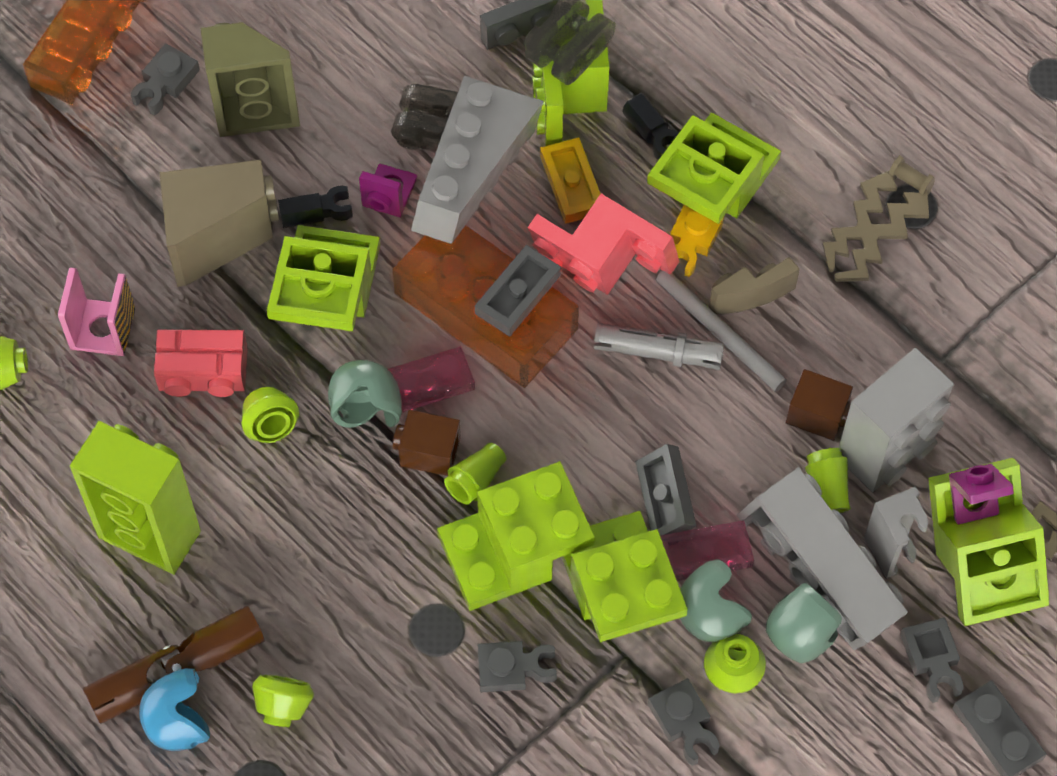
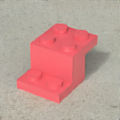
M603 194L599 195L573 235L539 214H536L527 227L533 238L534 243L532 245L540 254L561 266V268L563 267L575 275L573 280L582 288L592 293L598 289L608 295L635 254L637 255V262L654 273H657L660 269L668 274H672L679 263L676 247L671 235Z

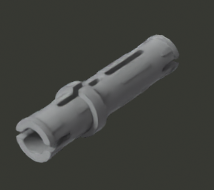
M600 322L597 324L594 338L595 350L661 359L673 362V366L682 367V364L716 370L721 368L725 344L687 338L685 333H678V336L665 335L651 331L617 327Z

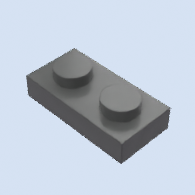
M516 0L480 15V38L486 49L488 50L498 45H508L518 37L535 30H545L553 23L558 22L559 0Z
M525 245L477 302L475 314L510 337L561 276V266L530 246Z
M666 444L635 461L650 531L658 529L662 542L666 543L697 527L679 447Z
M992 680L955 702L952 708L1001 776H1019L1044 760L1047 755Z

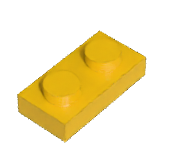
M580 138L540 147V157L564 223L567 224L584 219L601 193Z

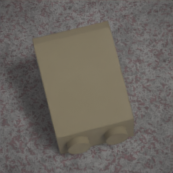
M261 160L159 172L166 243L177 287L187 286L273 238L271 222L279 221L273 177L272 175L264 176Z

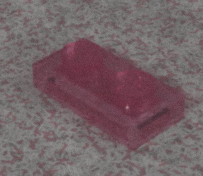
M461 346L388 369L399 386L402 413L475 390V381Z
M744 520L660 536L677 581L686 580L701 565L716 559L724 562L731 571L751 568L754 565V557Z

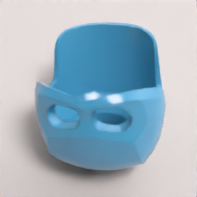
M184 668L165 675L154 682L142 696L139 707L140 722L149 740L159 748L170 751L187 750L194 748L200 743L207 742L210 738V730L204 719L194 709L182 703V701L194 695L197 690L199 676L195 669Z

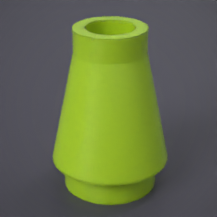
M489 442L479 451L450 467L448 476L444 480L445 487L450 495L458 502L466 505L472 501H478L477 491L488 488L500 467L506 462L507 458L504 451L498 445Z
M826 448L807 455L808 465L805 467V470L819 484L823 500L831 510L834 509L840 514L849 511L851 507L848 491V458L842 456L840 448Z

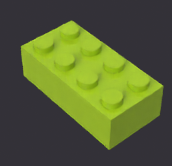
M98 421L70 464V469L99 539L175 575L201 532L179 456L163 444L155 443L154 446H151L139 440L136 433L123 425L115 424L112 427Z

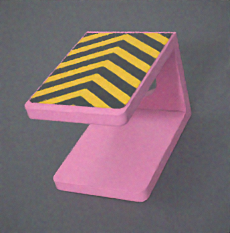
M69 268L58 311V318L70 350L124 356L135 312V305L126 275L118 273L112 301L106 302L87 299L77 268ZM98 318H107L111 334L105 337L93 335L90 332L91 324Z

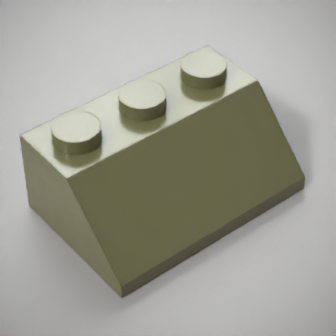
M243 22L233 24L218 23L214 26L200 28L206 74L220 137L300 126L288 50Z

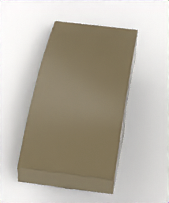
M788 257L777 265L775 263L768 264L757 274L756 278L746 267L735 274L726 273L712 286L709 308L715 314H728L770 303L796 289L800 268Z

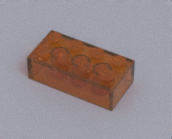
M466 225L452 244L424 235L392 269L395 294L516 383L526 388L578 330L579 306L551 287L509 337L475 314V305L514 259Z

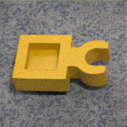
M686 205L683 206L670 235L673 237L678 258L687 261L684 276L690 277L694 273L697 263L696 253L708 256L723 226L724 217L717 224Z

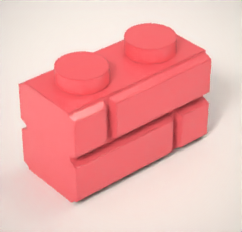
M157 330L154 376L158 390L165 391L166 394L175 397L187 396L191 391H208L209 394L216 397H228L234 391H245L248 349L244 330Z

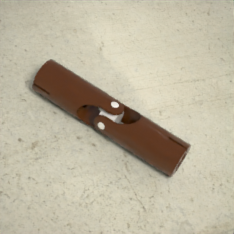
M245 606L193 632L182 641L180 646H166L82 689L99 723L102 724L140 705L143 694L153 684L147 680V671L158 659L161 658L162 668L167 674L184 668L195 669L199 672L211 669L265 642V639L250 608Z

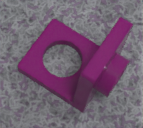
M381 163L378 165L375 174L362 171L359 177L362 206L401 218L417 181V174ZM388 178H396V179L400 180V181L402 182V184H403V189H402V187H401V183H400V182H397V181H394V180H391V179H388Z
M992 464L973 466L967 470L949 474L954 519L958 525L998 515V498L1014 494L1013 484ZM963 498L970 504L984 502V504L977 509H967L964 507Z

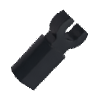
M642 93L628 100L624 105L623 114L647 143L653 144L654 156L659 160L666 151L663 146L670 145L679 132L668 129L667 121Z
M343 185L335 186L327 194L319 195L318 192L279 199L278 203L283 228L322 222L324 218L328 217L339 221L352 218L351 204L344 206L336 205L340 200L349 199L348 187Z

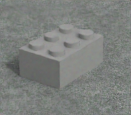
M916 347L853 399L850 405L839 448L841 449L842 456L848 458V469L872 493L884 483L887 486L893 485L905 473L907 469L905 465L915 456L921 460L932 451L937 444L935 436L944 425V422L941 420L942 416L951 406L948 400L954 383Z

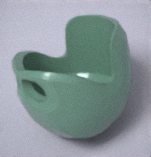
M356 360L340 366L331 377L328 390V401L331 408L330 415L338 425L347 428L360 426L368 422L380 410H383L386 424L389 427L397 425L402 415L401 393L396 379L386 367L373 361Z
M718 559L708 561L697 568L680 588L688 609L687 616L680 618V620L693 636L706 642H717L738 634L752 620V614L748 609L736 602L725 600L719 595V590L730 580L732 572L724 562Z
M803 583L776 604L768 616L765 631L771 642L780 652L793 661L802 664L818 658L835 642L838 636L837 628L841 624L842 617L810 585Z

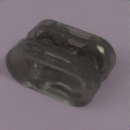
M560 0L552 9L550 17L540 27L535 26L526 36L524 41V47L526 48L525 58L540 68L554 61L551 70L552 76L564 84L570 85L606 49L615 33L616 23L601 13L587 20L590 10L589 5L581 0Z
M422 84L405 86L399 102V107L403 112L396 114L391 129V134L397 140V143L409 150L420 148L436 152L458 92Z

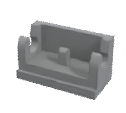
M916 486L876 502L868 523L864 539L886 579L897 575L896 563L902 549L906 553V558L911 563H914L916 559V548L909 537L914 519L917 521L918 528L922 532H926L928 527V518L918 500L920 493Z

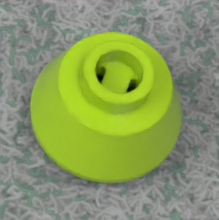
M0 336L1 391L20 382L21 373L28 372L26 348H19L16 340Z
M258 388L251 392L244 400L241 421L242 429L248 438L257 442L272 443L286 437L295 427L299 418V408L291 397L277 388Z
M735 634L726 639L712 642L705 653V673L710 682L722 691L728 693L747 692L759 684L765 673L766 660L760 646L747 636Z
M260 675L252 684L256 712L264 715V723L274 726L290 727L291 720H300L314 698V692L309 683L289 677Z

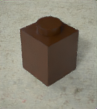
M804 369L791 400L785 424L835 441L839 428L845 427L851 405L849 401L853 386Z
M408 410L405 425H397L393 439V449L399 451L400 466L448 476L449 468L454 466L461 439L460 420Z

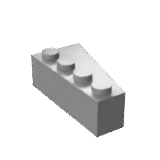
M464 76L421 191L411 231L452 244L478 209L481 200L487 192H491L498 182L499 176L517 157L519 149L534 134L544 101Z
M798 467L756 497L736 516L746 527L753 522L760 529L764 537L760 543L771 556L776 553L788 561L789 576L797 586L807 583L838 611L842 621L837 631L855 651L869 643L908 612L902 605L904 600L898 589L892 583L885 582L875 569L876 562L871 553L865 547L858 546L848 533L849 526L844 517L838 511L831 510L821 497L822 490L817 481L811 475L804 474Z

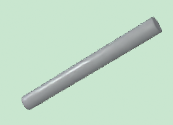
M665 271L660 272L656 282L717 339L725 343L724 345L774 392L779 391L785 385L787 379L677 277Z

